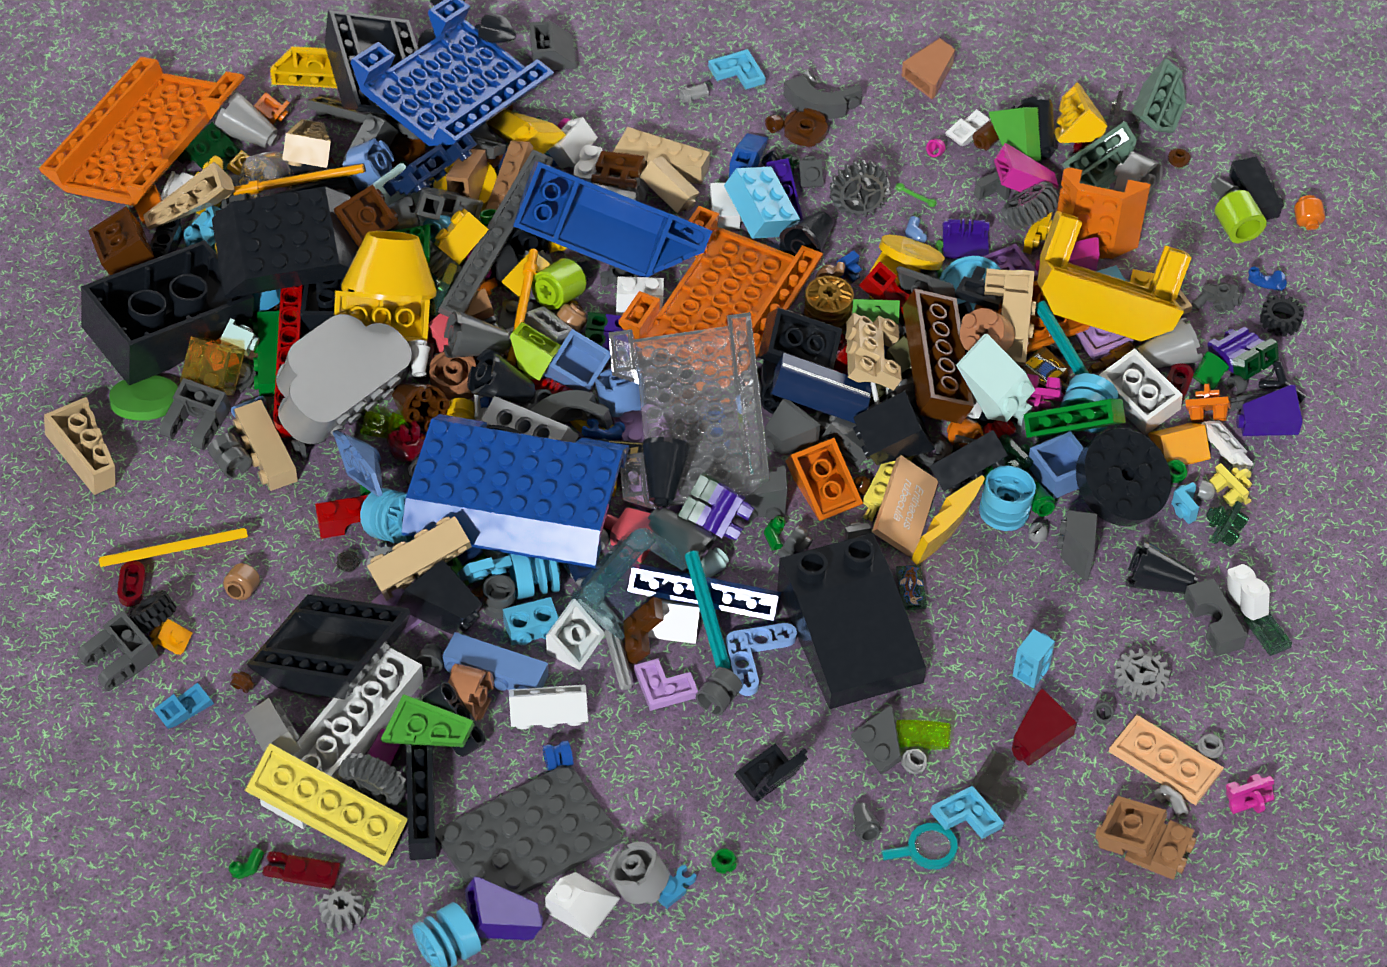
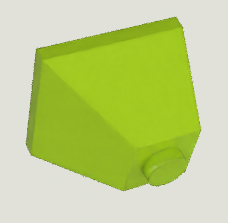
M521 322L510 335L519 369L524 371L523 374L528 378L540 381L561 345L524 322Z

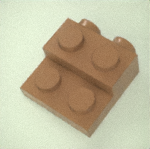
M1117 796L1114 804L1109 805L1104 823L1100 824L1096 830L1095 838L1098 840L1099 848L1124 855L1125 851L1128 850L1147 856L1167 818V812L1165 809Z
M1171 820L1168 825L1163 823L1147 856L1127 851L1125 860L1174 880L1177 872L1182 874L1188 861V859L1184 858L1186 852L1192 853L1197 839L1193 837L1194 829Z

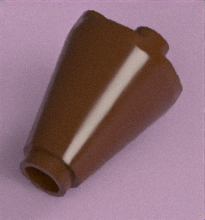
M399 384L394 388L395 391L392 394L393 400L405 422L412 427L411 422L416 421L420 426V432L428 431L431 419L439 414L446 415L450 406V402L445 397V394L439 388L431 385Z

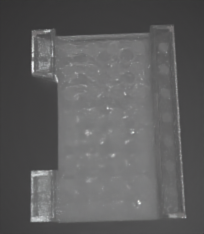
M751 312L727 315L728 326L640 339L634 338L632 329L609 332L612 375L639 384L644 439L664 437V441L672 442V438H676L690 444L691 452L674 502L668 504V506L685 504L703 472L742 496L751 494L770 480ZM643 452L628 454L624 468L620 467L623 500L651 509L657 508L653 505V502L649 501Z

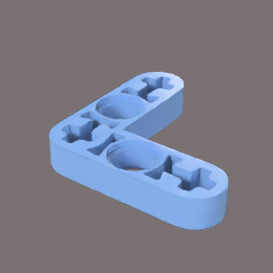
M780 623L730 632L726 636L725 647L731 671L737 675L742 683V689L739 692L741 695H754L759 688V678L752 653L792 646L797 638V630L792 624ZM782 632H786L789 638H785ZM772 633L776 637L775 641H772ZM757 636H765L768 639V641L766 643L760 644L757 643L754 640V638ZM733 640H738L740 643L739 652H736L737 649ZM745 660L749 665L745 668H739L735 665V662ZM748 674L747 678L751 687H746L744 684V675Z

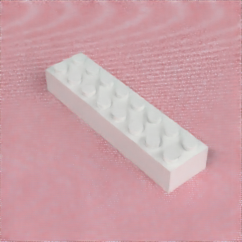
M389 647L383 657L370 669L368 675L353 689L350 696L345 700L332 699L297 741L301 750L293 756L338 780V769L346 756L351 755V753L365 754L373 745L382 728L386 729L402 695L412 697L424 682L422 664ZM260 799L263 807L302 829L307 826V824Z

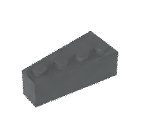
M785 466L777 467V471L766 473L765 469L757 470L755 475L742 477L741 473L731 475L727 480H721L718 477L714 478L738 494L746 497L744 501L755 508L749 520L756 517H767L771 520L776 516L785 517L787 496ZM697 481L687 482V498L691 495L690 493Z

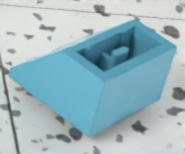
M214 205L208 207L185 229L183 236L186 247L205 240L216 252L211 218L215 216V212L220 210V208Z

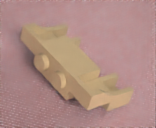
M987 268L984 294L1003 296L1001 315L1011 323L1014 329V342L1006 353L1018 365L1025 366L1028 338H1033L1034 324H1030V315H1035L1036 301H1032L1035 271Z
M853 313L846 322L847 333L845 339H847L848 378L856 382L877 383L894 391L901 382V366L893 360L884 358V345L891 347L899 340V325L893 320L885 319L879 315L872 322L866 316Z

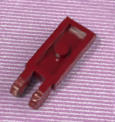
M272 851L268 852L267 861L274 864H283L285 869L267 865L263 868L262 873L266 877L282 879L285 882L332 889L333 887L335 889L341 865L337 862L295 855L287 856L283 852Z

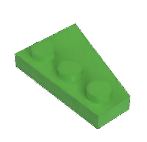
M403 694L381 737L382 743L464 747L475 724L473 720Z

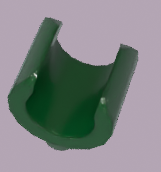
M784 154L781 159H789L794 179V167L798 165L799 160L797 157H793L792 154Z

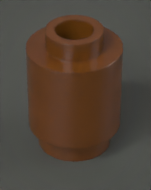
M992 121L986 122L973 133L974 145L985 151L999 141Z

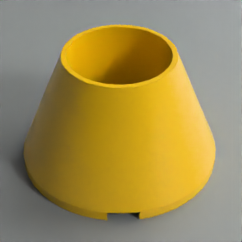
M394 231L368 232L341 284V289L344 292H348V289L355 290L354 295L379 300L411 301V297L421 296V300H429L435 298L437 293L419 237L409 233Z

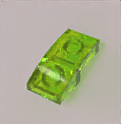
M371 410L369 412L366 411L364 414L360 433L387 438L391 431L400 430L401 425H405L408 430L411 427L405 422L402 415L392 412L390 417Z
M897 720L896 729L898 731L899 747H923L928 750L950 749L952 725L950 723L928 720Z

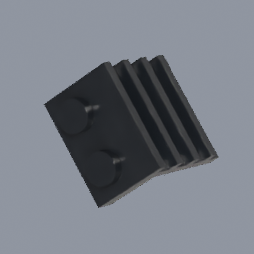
M775 743L736 771L734 775L751 797L758 802L800 770V767L808 760L806 756L808 751L803 748L797 755L788 760Z

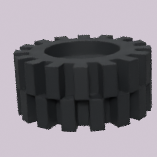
M1274 295L1273 299L1269 297L1263 303L1260 315V323H1263L1262 327L1264 329L1268 328L1267 332L1270 334L1274 331L1275 336H1279V333H1282V337H1287V333L1290 336L1293 335L1294 331L1297 332L1301 327L1304 316L1303 307L1299 305V301L1295 300L1293 302V297L1290 296L1288 299H1285V295H1281L1280 298ZM1282 312L1287 314L1290 318L1280 319L1276 317L1274 313Z
M160 590L153 595L147 596V599L140 601L141 603L135 605L134 609L130 610L127 616L142 633L152 631L154 627L160 626L162 622L167 621V618L173 615L177 607L166 591Z

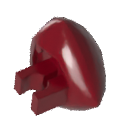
M416 421L411 422L412 427L409 430L405 425H401L400 430H393L387 435L389 451L399 462H411L420 455L426 435L420 433V426Z

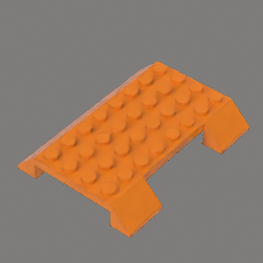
M140 57L40 166L39 170L67 193L136 206L234 94L245 79L244 74L226 71L217 82H210L165 74L157 59Z
M698 206L688 221L712 230L704 253L694 256L696 259L660 311L659 298L639 291L619 319L618 324L639 349L724 382L748 373L759 354L767 314L776 308L784 310L790 308L823 257V253L803 245L795 256L718 227L719 213Z

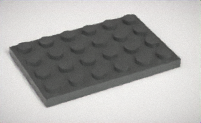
M561 765L435 830L436 840L467 887L474 877H480L520 896L623 842L622 836L572 765Z

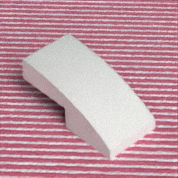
M976 109L966 120L959 119L946 132V135L959 145L965 146L973 141V133L986 122L991 121V119Z

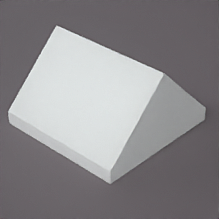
M659 598L662 600L664 620L648 632L649 638L696 644L701 616L699 606Z
M576 599L571 600L547 633L546 649L548 655L580 670L605 636V632Z

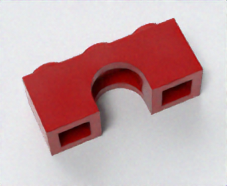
M879 262L859 286L875 300H900L899 321L905 326L902 306L911 294L902 291L895 282L897 276L882 262Z
M368 495L316 503L315 508L320 538L345 535L347 526L361 522L360 511Z

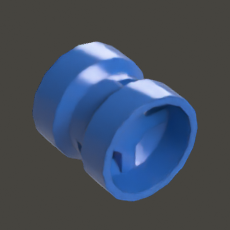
M568 740L562 741L556 746L551 744L542 746L547 771L554 770L557 766L561 765L573 766V756Z

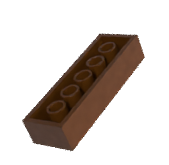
M914 289L902 307L918 415L962 424L973 409L974 403L972 392L956 366L966 355L965 348L960 339L961 322L957 298Z

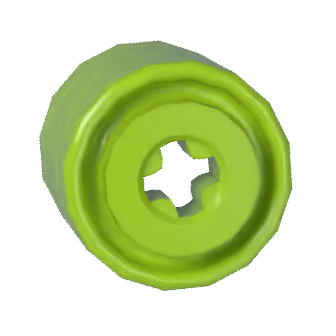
M1236 190L1228 193L1221 198L1215 207V215L1233 243L1238 244L1253 240L1266 227L1267 220L1248 191Z
M562 258L534 275L531 286L532 293L541 306L549 310H556L582 295L586 288V278L581 267L571 259Z

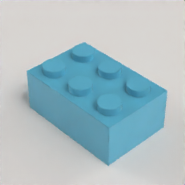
M772 167L736 168L724 184L752 239L779 237L786 227L800 220Z

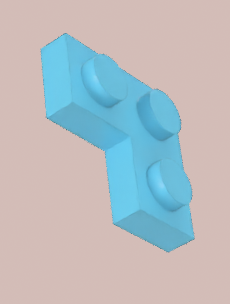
M748 49L708 61V68L716 81L737 75L745 90L765 84V76Z
M510 555L494 560L490 557L468 563L458 572L461 581L468 580L469 584L483 580V577L492 574V576L506 574V569L512 566Z
M973 786L932 805L930 810L931 814L945 830L967 821L981 839L1001 830L1004 822Z

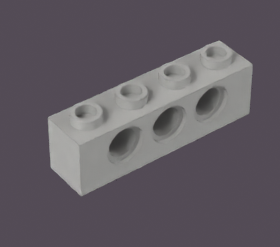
M496 396L493 397L481 420L487 422V425H502L514 428L525 435L548 437L549 439L573 443L576 442L579 436L567 425Z

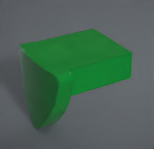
M1206 352L1193 378L1203 386L1204 384H1210V389L1214 390L1224 372L1228 371L1229 366L1215 354Z

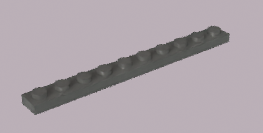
M321 96L308 100L307 108L316 110V114L334 115L335 119H350L352 123L362 125L369 113L388 122L398 130L397 134L403 133L407 134L408 138L420 139L389 114L343 109L340 101ZM471 136L477 143L473 149L486 150L487 159H495L496 156L505 154V144Z
M534 149L532 150L488 224L487 228L489 230L475 246L440 305L438 313L449 317L450 314H454L453 311L466 312L515 228L513 224L534 163L541 162L551 166L553 158Z

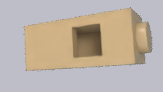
M662 156L651 160L640 175V178L676 213L684 210L689 211L696 204L695 198L700 192Z

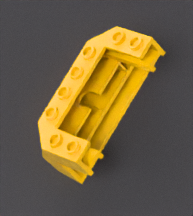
M1056 210L1040 255L1037 281L1052 313L1140 342L1174 330L1184 313V310L1176 302V298L1192 257L1185 251L1165 245L1149 288L1068 263L1082 222L1078 220V217Z

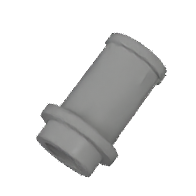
M705 83L690 88L683 87L679 91L681 101L688 104L693 100L708 97L709 94Z

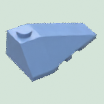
M333 431L347 475L376 496H382V476L379 465L381 457L378 450L366 442L341 431Z

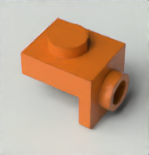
M265 92L254 107L274 125L277 120L282 122L289 113L286 108L290 102L286 100L281 105Z

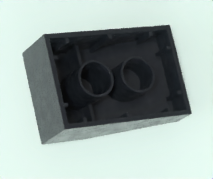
M204 240L81 286V327L130 386L172 369L221 338L230 318L235 320L236 326H240L253 317L254 296L248 294L225 298L218 255Z
M873 533L779 558L777 591L782 592V604L791 624L797 630L798 640L829 709L924 683L926 666L892 572Z

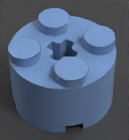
M371 139L351 147L347 152L346 160L343 161V167L364 164L365 173L350 175L356 188L359 191H363L392 170L391 162L394 161V157L389 147L383 141Z
M625 366L615 367L600 373V379H595L598 401L609 408L611 417H620L624 412L639 411L646 407V394L640 369L632 367V371H625Z

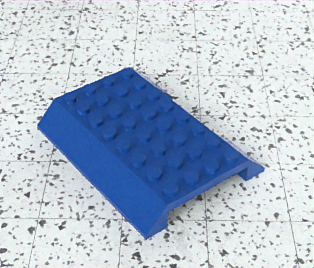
M443 0L430 8L428 15L436 38L391 68L390 66L395 55L379 42L351 60L360 91L429 146L449 145L458 142L466 134L477 129L554 74L550 68L538 59L525 67L497 44L486 42L479 38L478 29L465 20L470 6L463 0Z
M442 414L431 419L405 498L402 535L414 537L424 529L429 531L437 527L436 523L445 517H450L451 519L455 516L472 547L596 568L601 551L602 529L620 467L624 468L629 445L580 438L573 443L486 428L487 422Z

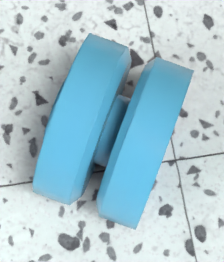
M1083 373L1074 376L1070 380L1060 408L1106 399H1118L1119 394L1116 387L1104 377ZM1108 426L1083 431L1097 433L1102 432Z

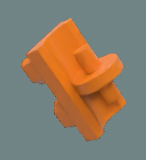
M1204 384V391L1195 392L1196 398L1201 399L1185 400L1192 422H1205L1204 411L1213 410L1214 421H1226L1228 409H1231L1229 397H1220V391L1211 390L1210 384Z

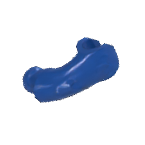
M1255 266L1251 267L1248 271L1249 282L1256 286L1277 291L1286 288L1287 281L1282 271L1277 270L1273 275L1268 276L1263 275L1260 269Z
M592 418L587 421V425L590 428L587 426L582 427V434L584 437L592 439L619 440L622 438V433H624L626 428L624 423L616 422L608 430H603L598 427V421Z

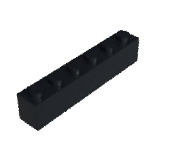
M406 744L408 846L410 860L436 859L433 745Z

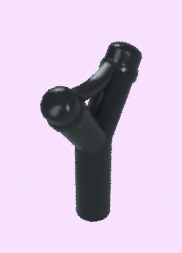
M1281 361L1273 362V370L1265 380H1260L1258 385L1261 389H1282L1292 384L1287 381ZM1275 371L1278 380H1269ZM1296 388L1298 401L1302 403L1307 395Z

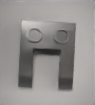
M183 378L173 396L174 401L161 422L160 435L173 439L190 415L201 419L193 433L191 444L193 447L205 450L219 430L231 405L225 392Z
M121 611L103 625L104 629L83 644L77 652V656L85 666L92 665L117 648L123 653L121 657L106 667L98 676V681L107 691L127 681L159 658L151 642L124 611Z

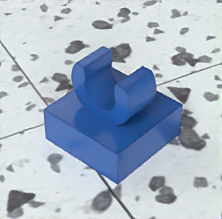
M854 250L837 261V263L843 262L845 264L844 274L840 278L847 275L848 279L852 282L860 278L858 273L862 271L858 265L860 256Z

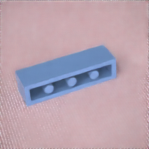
M456 632L443 654V667L449 673H451L455 663L491 672L494 678V687L501 691L506 689L542 688L549 676L548 663Z

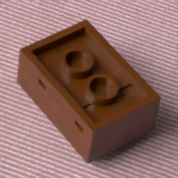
M127 206L88 230L100 263L109 275L155 259L141 224Z

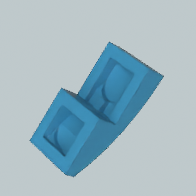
M197 682L178 698L173 694L153 710L169 729L186 721L214 703Z

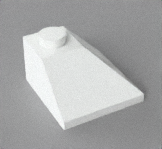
M575 872L560 878L545 897L546 913L591 938L620 898Z

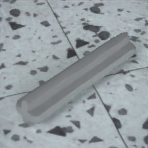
M615 624L605 627L604 632L619 687L621 690L632 689L634 681L619 628Z

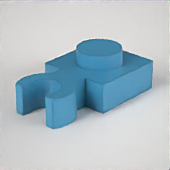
M686 865L678 868L675 877L669 876L666 887L660 893L658 901L666 909L686 894V889L683 886H690L696 881L697 875L695 873L689 878L682 876L687 871Z

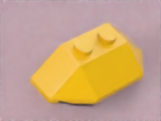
M292 46L270 68L271 82L274 85L337 88L326 48Z

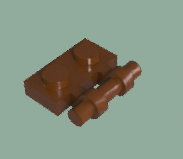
M601 151L595 165L596 172L601 174H592L591 182L603 186H619V189L636 188L637 180L630 179V177H640L645 164V157ZM611 174L620 175V177H614Z

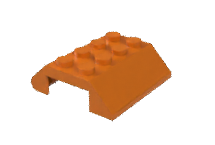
M1065 168L1062 175V188L1059 193L1057 211L1078 217V220L1082 222L1076 242L1093 237L1099 238V259H1113L1138 248L1151 184L1128 179L1125 192L1082 184L1080 183L1082 170Z

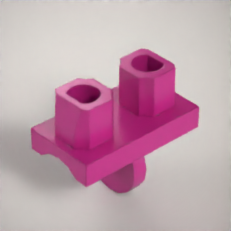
M1026 374L1035 389L1029 397L1035 398V400H1027V403L1034 407V412L1042 411L1043 408L1051 409V402L1044 400L1062 402L1064 394L1061 392L1060 378L1048 377L1046 388H1038L1039 376Z
M1255 774L1247 779V784L1240 786L1236 782L1227 784L1226 796L1229 799V808L1232 814L1253 808L1257 813L1264 812L1265 803L1274 800L1272 789L1274 779L1271 776L1262 778L1259 774Z

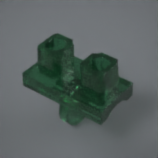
M1007 434L1001 435L999 440L1008 454L1004 458L1006 461L1005 466L1018 467L1028 473L1029 468L1034 462L1029 457L1030 447L1027 444L1019 446Z
M1236 501L1233 507L1226 511L1223 506H1218V508L1212 507L1208 510L1206 517L1210 521L1209 525L1213 528L1216 527L1209 540L1210 542L1217 544L1221 541L1229 547L1237 542L1240 534L1230 527L1232 525L1240 531L1247 524L1249 517L1240 511L1243 504Z

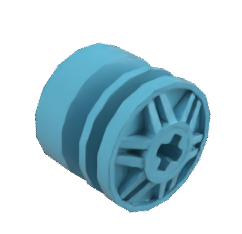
M999 466L991 470L986 476L979 505V513L983 521L987 525L1002 531H1013L1023 527L1028 521L1035 495L1036 485L1034 479L1026 471L1018 467Z
M382 488L383 495L378 497L371 492L364 500L360 511V521L364 531L371 537L396 544L404 541L408 543L415 539V537L401 534L407 493Z
M507 553V556L510 555L512 561L509 573L515 588H517L515 590L517 600L533 597L535 585L537 584L542 594H547V582H549L553 593L559 592V562Z
M455 902L436 912L438 922L433 917L428 916L424 919V923L419 921L412 926L418 948L422 956L432 967H454L457 965L456 954L461 959L466 960L481 951V943L473 924L463 909Z

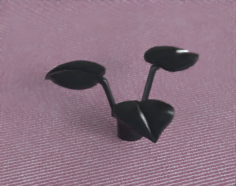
M430 0V2H431V4H432L433 6H435V5H437L438 3H440L441 1H443V0ZM487 14L482 17L481 24L474 26L476 29H479V38L486 42L503 43L516 39V33L510 22L500 14ZM433 28L426 29L421 33L417 45L418 49L436 38Z

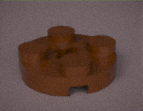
M806 108L804 112L798 113L795 110L790 112L784 120V136L794 144L814 147L827 136L828 123H826L824 115L817 110Z

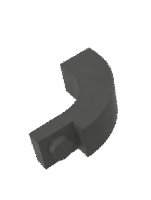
M802 75L784 81L783 96L799 112H804V109L809 108L822 113L825 119H836L845 117L846 109H854L861 104L862 89L859 85H855L837 92H822L812 87L805 76Z
M422 188L415 213L439 220L441 215H447L452 218L457 211L466 209L479 220L484 202L448 190Z
M569 390L558 392L541 400L530 410L562 424L574 420L588 421L592 418L598 421L599 427L607 430L613 424L609 408L601 403L597 404L594 393L587 391Z

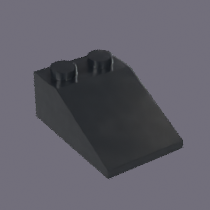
M343 279L304 285L300 310L303 333L311 332L323 322L335 316V291H343L341 289Z
M776 308L767 314L758 358L778 364L783 353L833 370L842 329L781 308Z

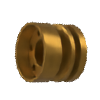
M822 276L814 279L806 288L804 316L841 328L842 333L847 330L846 322L851 317L854 291L851 285L844 279L836 276Z

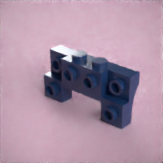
M468 133L454 144L442 146L439 144L408 165L399 175L387 181L382 187L390 197L398 192L400 195L404 193L406 195L409 193L413 194L414 192L418 193L422 188L430 187L433 179L439 181L448 173L445 170L459 159L463 162L473 154L471 150L477 143Z

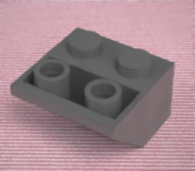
M552 21L529 22L532 62L538 59L551 70L577 69L572 34Z

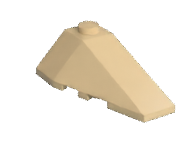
M215 162L211 163L143 215L146 227L149 230L216 205L223 199H227L235 191L231 177Z

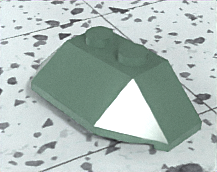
M1167 58L1163 59L1143 83L1131 113L1155 131L1174 133L1186 104L1184 85L1181 80L1183 78L1182 71Z
M1124 121L1067 158L1061 165L1064 169L1069 167L1082 170L1080 183L1105 188L1117 180L1115 170L1133 152L1137 139Z

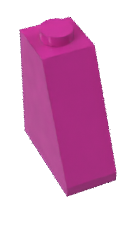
M1005 143L994 159L1001 185L1021 192L1034 184L1050 182L1058 190L1059 184L1053 171L1009 144Z
M1093 237L1075 242L1068 263L1096 271L1099 260V238ZM1040 259L1035 260V269L1037 272H1039Z

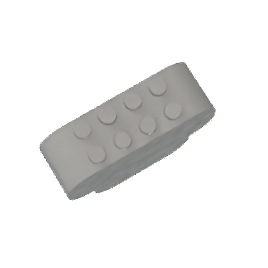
M346 314L332 316L291 346L287 359L279 368L276 376L278 389L285 397L278 409V416L282 426L296 440L306 444H316L333 435V431H342L344 425L348 422L353 424L360 418V413L364 410L367 412L371 411L378 404L379 399L383 398L385 400L395 391V386L401 381V376L411 361L412 352L406 339L395 328L387 324L374 323L366 327L357 318Z

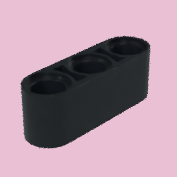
M180 218L157 227L150 242L155 259L177 251L183 237Z
M443 682L423 695V702L474 721L475 725L464 747H452L459 756L465 757L485 745V734L449 683Z

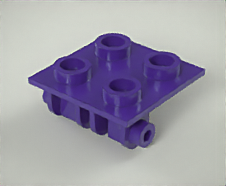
M948 218V221L943 222L944 258L960 259L967 256L982 257L989 254V222L973 220V224H971V219H969L968 224H965L964 219L960 223V220H952Z

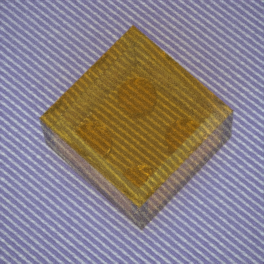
M191 336L180 383L185 378L225 392L226 395H234L245 349L204 337Z

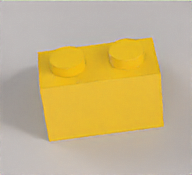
M466 209L459 210L452 216L451 224L446 229L443 228L439 231L434 242L438 248L458 265L489 230Z

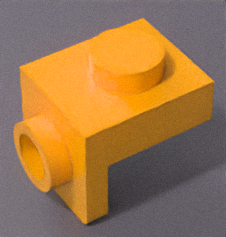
M168 619L162 622L160 626L154 627L149 637L152 638L150 642L153 647L159 644L169 651L181 655L190 640L192 632Z

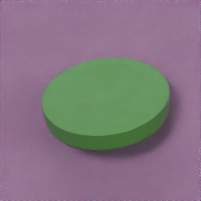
M157 375L130 386L125 380H122L110 390V407L114 413L126 419H157L166 415L174 401L173 396L178 386L172 380Z

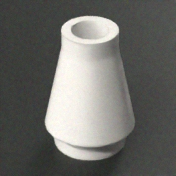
M425 340L410 341L412 375L416 377L425 376L430 347Z

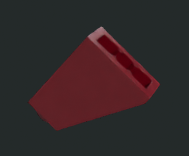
M1042 688L1037 693L1014 735L1012 753L1018 761H1024L1030 766L1075 734L1077 722Z

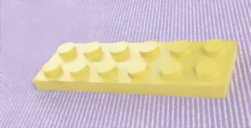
M272 744L267 746L244 790L381 865H385L388 862L408 818Z

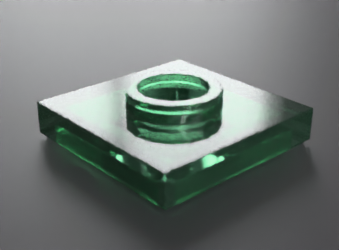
M450 262L442 280L438 278L435 283L437 293L435 298L430 299L432 304L429 308V322L438 314L439 307L458 267L456 264Z

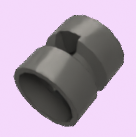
M224 433L217 436L208 447V453L227 478L232 479L237 476L232 469L238 468L241 473H244L251 467L252 458L232 433Z
M491 576L483 584L484 610L490 618L503 620V609L516 606L515 585L507 576Z
M723 667L716 668L708 678L709 682H706L696 693V700L702 708L707 710L712 703L717 705L712 711L717 716L726 710L731 700L742 689L741 680L737 675Z

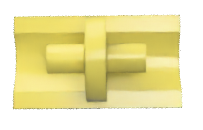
M1221 463L1215 467L1217 473L1209 480L1215 486L1216 492L1219 493L1226 486L1231 489L1223 496L1224 501L1231 508L1238 506L1242 502L1245 505L1250 503L1249 491L1246 488L1252 485L1249 481L1251 472L1247 468L1240 471L1235 467L1231 471L1232 475Z

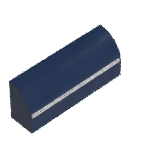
M783 353L775 368L771 394L855 423L853 417L868 409L872 389L871 383L856 382L848 378L846 374Z

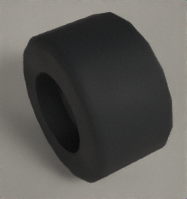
M506 242L492 266L490 277L496 278L497 287L505 286L502 280L518 264L516 254L508 242Z

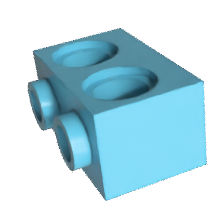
M551 597L503 609V622L511 645H527L532 640L546 639L547 633L558 619Z
M1033 629L1017 649L1013 677L1035 688L1043 678L1042 676L1050 669L1055 641L1048 635Z

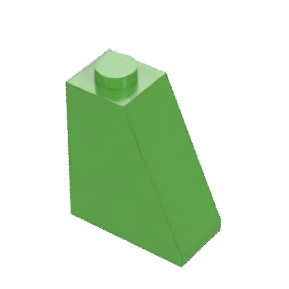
M1038 107L989 112V117L1002 146L1005 143L1009 144L1033 160L1041 161Z

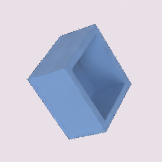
M572 329L549 364L544 376L572 390L590 392L595 384V379L599 378L600 373L606 367L612 352Z
M1070 431L1030 448L1027 467L1054 499L1079 489L1076 480V465L1083 446Z

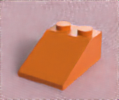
M835 438L794 453L786 460L794 481L819 521L863 504Z

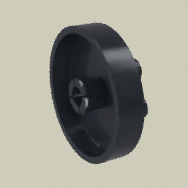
M1111 429L1090 441L1078 457L1076 480L1079 491L1088 507L1103 520L1119 526H1134L1153 517L1165 506L1171 491L1170 469L1162 451L1145 435L1130 429Z

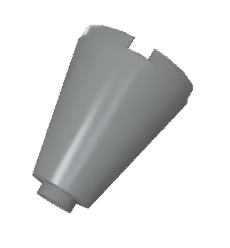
M238 92L233 94L226 101L230 103L226 109L222 107L215 125L227 136L263 148L273 147L279 138V135H277L278 130L243 95Z
M1187 318L1180 319L1174 330L1153 337L1136 349L1155 368L1169 367L1181 363H1195L1202 360V353L1197 354L1196 348L1200 347L1196 333L1190 323L1185 324Z

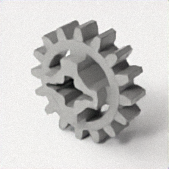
M1139 648L1137 654L1133 650H1129L1128 656L1122 654L1120 661L1116 662L1114 678L1117 679L1116 686H1123V694L1131 692L1132 699L1136 695H1140L1141 700H1145L1146 695L1154 699L1156 693L1163 694L1164 688L1168 686L1170 671L1166 670L1168 664L1167 662L1160 663L1161 655L1153 657L1152 650L1147 654L1143 653L1142 648Z

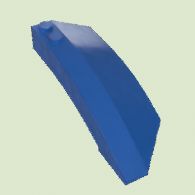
M535 162L513 224L514 227L646 278L693 256L704 253L712 230L541 162Z

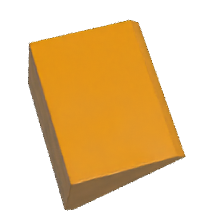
M1191 422L1148 433L1149 438L1162 451L1167 462L1180 460L1185 465L1211 458L1205 425Z

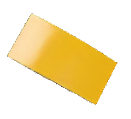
M983 475L945 499L938 515L933 518L926 534L921 537L911 557V560L916 565H919L935 553L962 523L985 480Z

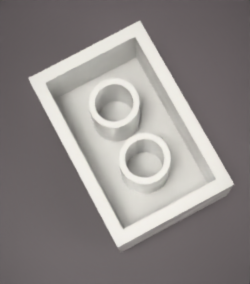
M1135 348L1099 374V376L1104 377L1116 387L1119 394L1118 399H1123L1125 416L1145 436L1181 410L1183 394Z

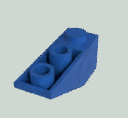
M749 133L744 136L735 148L731 158L729 178L736 168L758 167L768 142L767 137Z

